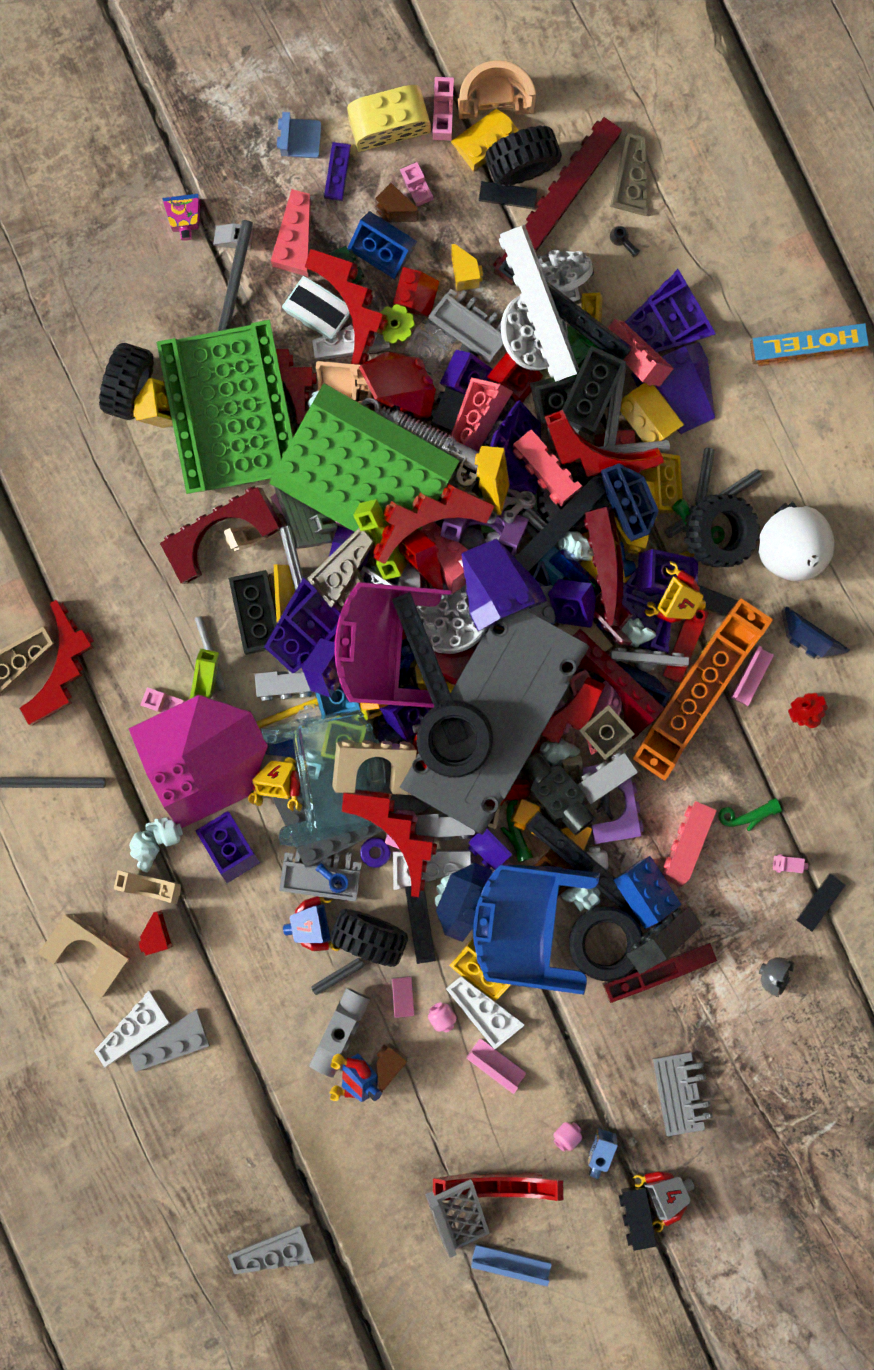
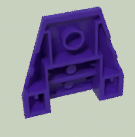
M700 342L686 345L662 356L674 369L661 386L655 385V387L684 423V426L677 431L683 434L715 419L708 358ZM635 373L631 374L637 387L644 383Z
M519 400L493 434L490 447L504 448L510 484L509 489L519 492L529 491L536 495L538 478L535 474L531 475L525 468L526 463L522 459H517L512 451L514 450L513 444L530 430L541 440V423Z
M497 538L461 554L464 578H466V593L469 600V614L477 631L490 627L500 619L528 607L531 609L547 602L540 584Z

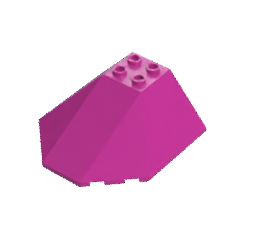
M197 695L129 728L145 772L160 802L176 825L180 824L181 828L247 798L253 788L252 780L255 778L256 773L259 772L268 747L251 711L242 710L202 695Z

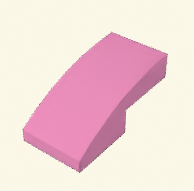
M417 162L400 169L416 207L434 200Z
M147 687L141 706L162 713L185 701Z

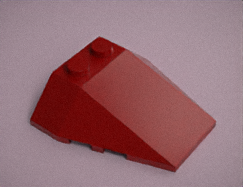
M387 351L359 366L375 400L391 407L394 405L401 407L400 411L402 412L408 410L416 418L431 417L436 389L432 378L424 368V362L419 357Z

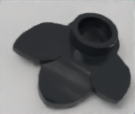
M383 715L377 716L373 722L375 730L372 738L374 743L390 741L392 744H400L402 737L387 722L386 725L380 724L381 721L386 722Z

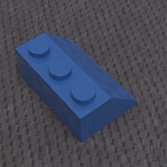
M369 211L360 219L347 249L352 250L355 255L395 279L410 257L417 240Z

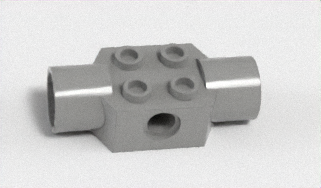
M350 988L345 989L309 1067L323 1075L334 1078L337 1069L330 1066L332 1058L335 1054L346 1053L351 1042L348 1038L350 1035L354 1036L359 1026V1023L356 1021H361L371 1000L370 998ZM336 1029H343L345 1035L342 1037L337 1036L335 1033Z

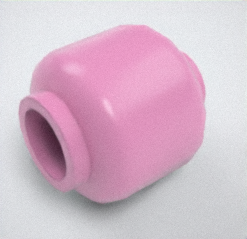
M439 1002L429 1009L428 1019L436 1031L449 1032L454 1028L457 1017L448 1004Z
M564 1122L554 1132L555 1145L564 1152L566 1150L572 1151L582 1140L581 1128L574 1122L572 1124Z

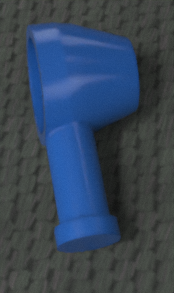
M620 542L624 576L628 577L634 573L636 565L634 561L625 558L624 544Z
M322 863L317 866L316 871L329 880V887L332 892L339 894L347 889L348 879L345 875L340 873L332 874ZM340 884L342 887L336 888L335 885Z

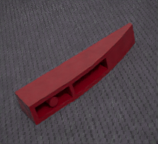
M604 507L586 512L584 523L590 534L588 542L590 547L593 548L594 556L592 561L594 566L597 567L598 575H596L598 585L601 586L602 593L600 598L602 604L605 605V621L611 627H618L623 599L622 552L613 509Z
M707 943L667 958L641 974L635 970L624 978L617 979L616 981H606L602 985L608 1001L613 1003L716 962L717 959L711 943Z

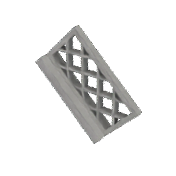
M471 1179L436 1196L433 1191L425 1194L443 1246L450 1258L457 1255L456 1249L490 1234ZM470 1188L466 1195L461 1194L462 1191ZM446 1198H451L449 1203L442 1202ZM457 1199L462 1200L460 1205H454ZM468 1201L474 1202L470 1208L465 1207ZM450 1210H456L453 1216L447 1215ZM461 1212H467L464 1218L459 1217ZM472 1214H477L475 1220L470 1219ZM455 1222L460 1223L457 1228H452ZM466 1224L471 1225L468 1231L463 1230ZM477 1226L483 1227V1229L474 1232ZM459 1235H464L462 1239L455 1241Z

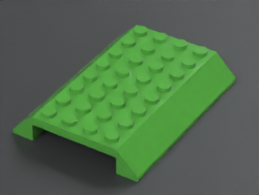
M270 320L182 339L173 338L157 341L186 494L271 479L290 445L293 435Z
M324 383L277 466L269 484L355 532L359 526L353 514L359 503L377 499L384 513L386 506L390 505L391 501L412 510L413 501L420 493L438 500L460 460Z

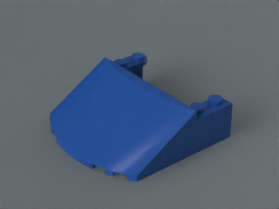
M499 865L482 890L475 910L473 924L476 958L486 981L584 995L587 977L582 971L550 967L559 885L592 889L597 886L600 873L554 866Z

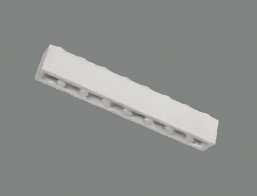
M525 224L501 233V238H499L501 248L505 249L508 255L506 257L509 268H513L515 274L513 276L514 282L521 289V301L524 305H527L529 311L527 316L530 323H533L535 326L534 335L543 347L541 353L543 358L547 359L549 363L548 372L551 378L554 377L556 382L577 374L580 371Z

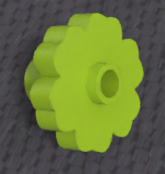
M395 304L392 308L386 306L379 312L387 315V327L385 331H382V334L378 333L383 335V339L386 342L396 344L399 340L406 342L412 336L410 329L415 327L414 317L408 313L406 307ZM395 322H398V325L396 327H393V324Z

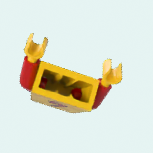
M670 561V564L675 566V569L669 570L666 568V571L670 575L676 574L677 577L673 576L657 607L658 609H656L655 603L648 602L647 606L653 608V610L645 609V613L647 616L657 615L662 620L675 623L683 619L693 618L697 610L705 609L706 602L703 600V594L699 591L700 587L694 577L684 570L680 571L677 564Z
M287 757L284 762L270 761L262 770L257 772L252 780V790H254V793L248 796L249 802L261 806L263 798L259 795L289 799L292 796V799L288 801V808L294 811V805L296 804V810L301 811L302 804L297 801V797L300 796V776L295 768V760Z

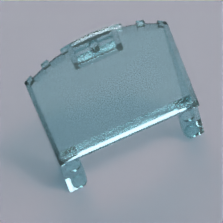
M360 710L291 720L288 723L261 729L262 737L268 744L291 739L294 742L306 820L282 827L279 832L280 845L299 847L374 825L371 821L360 816L342 812L343 793H336L332 787L336 742L352 740L362 743L363 740H369L373 743H379L372 732L373 727L367 723L363 717L364 714ZM371 757L359 766L355 789L383 793V787H386L383 757Z

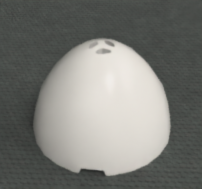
M808 506L788 507L779 511L765 524L759 537L760 546L758 553L764 566L776 576L790 581H805L819 575L830 563L835 549L834 535L826 518L816 509Z

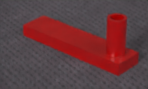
M699 609L695 612L693 618L685 619L672 653L684 654V657H689L690 661L709 612ZM666 665L662 676L681 683L687 666Z

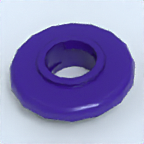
M373 837L363 843L360 855L367 866L378 868L388 862L391 851L389 845L385 844V840ZM371 848H380V857H371Z

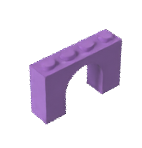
M504 510L501 515H497L496 521L492 524L468 518H445L440 536L459 542L463 531L468 526L475 524L486 525L499 533V542L515 557L526 533L529 519L516 515L513 523H507L503 519Z
M598 765L583 767V776L588 772L591 774L595 773ZM631 777L617 786L625 797V809L621 816L614 821L591 825L594 844L640 837L641 832H644L642 820L638 821L637 813H640V806L638 801L635 802L634 794H637L635 782L632 783Z

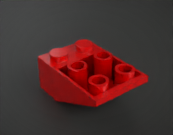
M416 529L399 543V551L435 589L443 590L442 584H444V580L440 573L441 563L437 555L439 552L438 546L428 538L426 533Z

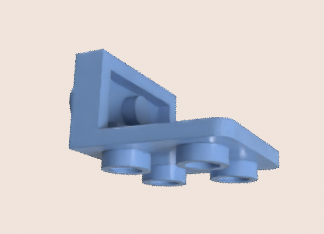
M282 112V118L278 120V130H281V137H277V148H280L281 156L318 158L321 122L318 120L291 119L290 112Z

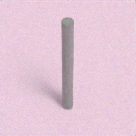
M202 616L196 617L195 621L205 650L213 651ZM217 666L216 684L220 691L226 689L219 666Z

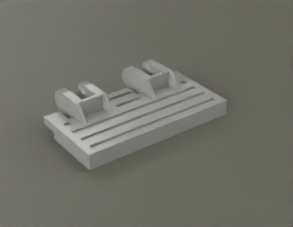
M450 289L431 312L428 319L490 363L504 345L500 333L501 322L496 329L491 326L497 319L498 314L494 312L488 321L485 322V319L488 317L487 314L477 307L471 310L477 301L475 297L471 298L466 307H464L460 303L466 298L468 292L463 290L458 298L454 300L457 293Z
M274 487L287 526L291 527L296 549L320 546L331 542L329 534H321L337 529L336 524L322 525V522L330 521L331 518Z
M297 850L295 862H292L293 853L285 852L279 891L356 901L361 863L353 862V868L350 870L352 852L348 851L345 869L338 868L340 852L335 854L333 868L330 867V858H325L305 868L304 864L300 863V856ZM320 863L324 864V867L332 874L340 873L347 877L348 887L343 893L338 894L331 891L329 880L316 871ZM340 884L335 885L336 888L342 887Z
M691 1052L652 1058L666 1136L705 1130L704 1121L700 1120L712 1118V1113L706 1112L694 1115L693 1109L705 1108L710 1106L711 1103L710 1101L691 1103V1101L699 1100L700 1098L697 1083L688 1084V1082L704 1080L706 1076L705 1074L687 1076L686 1071L704 1067L703 1062L684 1064V1062L693 1061Z

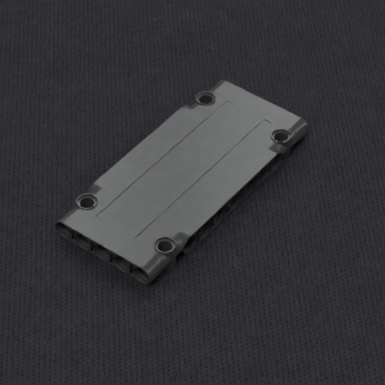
M525 609L500 619L496 624L490 626L451 692L453 701L471 703L479 708L487 717L493 733L492 749L488 759L481 768L466 777L448 778L447 776L444 777L438 773L436 774L428 767L423 772L418 771L416 765L419 761H422L421 756L418 754L399 788L483 835L529 758L590 646ZM501 624L504 626V632L499 635L495 634L494 627ZM571 663L573 670L570 673L563 672V664ZM463 719L461 721L468 739L449 745L441 723L436 726L433 732V742L436 750L447 759H464L473 753L477 746L475 729L469 722ZM488 799H492L495 802V808L491 811H488L484 806Z

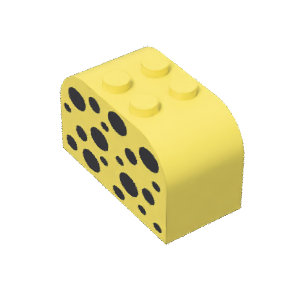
M418 85L402 86L365 96L351 102L347 107L348 118L358 152L431 133L429 116L421 88Z

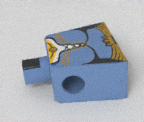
M600 1128L597 1129L588 1156L589 1176L599 1179L602 1171L608 1172L617 1148V1136L615 1133Z

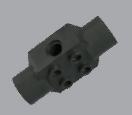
M540 753L525 763L520 773L532 785L529 795L554 824L564 822L572 833L577 835L595 820L596 817L583 804L585 793L560 765L551 767Z

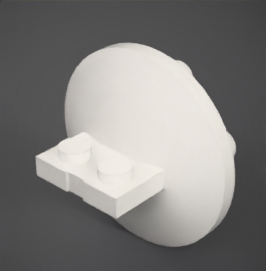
M552 250L547 255L537 256L546 281L572 301L579 300L578 286L586 282L593 272L591 259L584 255L582 251L559 252V250ZM549 256L550 261H542V258Z
M518 296L508 304L503 313L501 321L503 344L510 357L523 368L529 370L546 369L549 367L547 359L543 358L541 353L543 347L534 335V330L536 329L534 324L530 323L527 312L529 311L527 305H524L520 296ZM561 319L562 325L568 338L567 324L563 319Z
M443 584V590H448L446 584ZM466 584L452 595H442L441 601L437 606L416 607L432 648L436 652L452 654L465 651L478 643L488 629L487 627L477 631L469 614Z

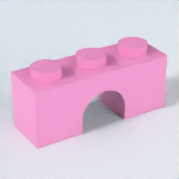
M435 77L433 140L451 141L454 78Z

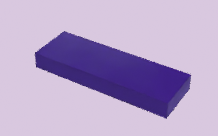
M332 142L324 199L343 201L351 144Z

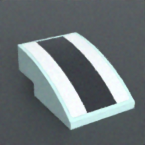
M304 276L282 306L287 314L302 321L304 325L332 341L350 316L344 301Z

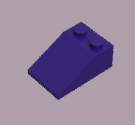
M655 549L641 552L638 557L637 591L664 595L673 576L677 577L676 574L670 575L666 571V568L669 570L675 569V566L670 564V561L675 562L680 571L684 570L694 577L698 583V561L692 557Z
M229 811L195 830L226 883L231 882L260 864Z

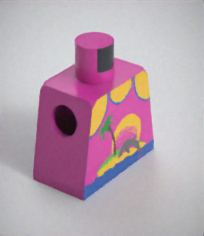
M199 194L162 198L172 231L180 232L182 241L191 240V230L199 229L201 204Z

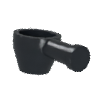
M623 226L614 227L610 232L611 242L617 246L623 245L632 254L633 258L637 256L640 250L628 240L629 233L627 229ZM622 231L623 235L619 236L616 232Z

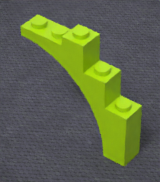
M200 648L196 658L189 699L197 695L211 699L215 689L219 652Z

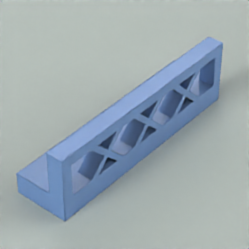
M475 1244L471 1268L547 1287L549 1284L548 1277L552 1265L551 1262Z

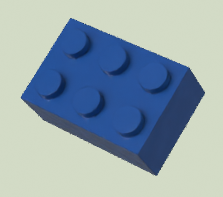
M651 856L637 862L613 880L644 929L660 922L682 905Z

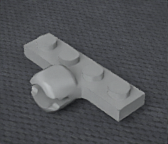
M615 648V651H611L609 655L614 661L632 662L637 669L646 673L653 671L657 665L679 667L689 665V657H684V654L672 653V656H666L665 652L650 649L634 650V653L626 652L624 648Z

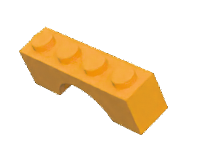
M520 799L510 821L515 823L514 827L525 830L527 828L525 824L537 811L540 812V806ZM567 826L561 829V831L584 850L592 829L586 827L577 835H574Z

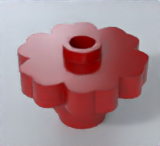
M807 693L804 697H797L790 704L792 708L788 710V713L793 723L797 722L799 726L805 725L808 728H815L821 724V719L826 715L825 711L828 709V705L823 696H818L817 693Z

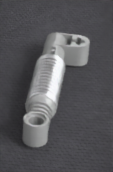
M366 398L362 401V405H372L376 413L459 459V464L461 465L456 473L455 482L461 488H468L473 484L477 477L478 465H475L476 453H479L478 451L457 442L455 437L451 435L447 437V433L443 435V431L439 433V429L435 431V427L431 429V425L427 427V424L423 425V422L419 423V420L415 421V418L412 420V416H409L407 419L408 414L403 416L404 412L393 410L390 412V408L386 410V406L382 408V404H379L375 399ZM462 466L476 472V474L470 472L468 475L470 480L467 479L465 482L460 475H464L467 470L462 468Z

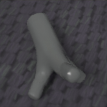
M610 792L602 796L601 804L596 809V812L598 813L603 809L604 813L612 820L613 816L609 805Z

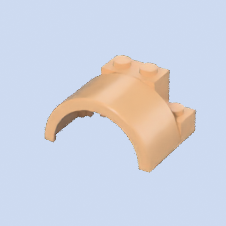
M502 60L482 63L475 67L463 81L460 98H458L459 119L478 118L479 110H492L496 108H514L515 115L534 114L536 101L535 86L530 76L516 64ZM514 86L520 91L517 93L518 95H514ZM474 90H475L476 98H473V97L471 96V94L473 93Z
M316 362L318 391L325 383L359 403H362L366 398L374 399L359 369L360 365ZM366 405V407L374 411L372 405Z

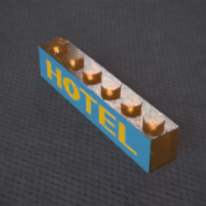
M865 323L752 338L750 341L752 363L758 364V366H767L770 362L776 361L777 364H784L792 359H796L797 362L805 361L807 357L822 359L830 354L838 357L845 355V352L860 354L869 346Z

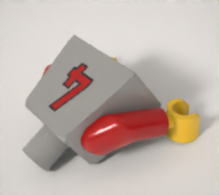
M662 1171L648 1173L645 1176L641 1174L634 1175L633 1178L639 1177L642 1180L640 1184H635L636 1187L642 1186L644 1182L647 1183L645 1188L658 1215V1218L653 1219L652 1225L656 1223L661 1225L655 1229L656 1232H661L665 1225L669 1226L681 1220L687 1205L691 1201L687 1192L694 1189V1184L689 1178L682 1181L680 1176H673L672 1173Z

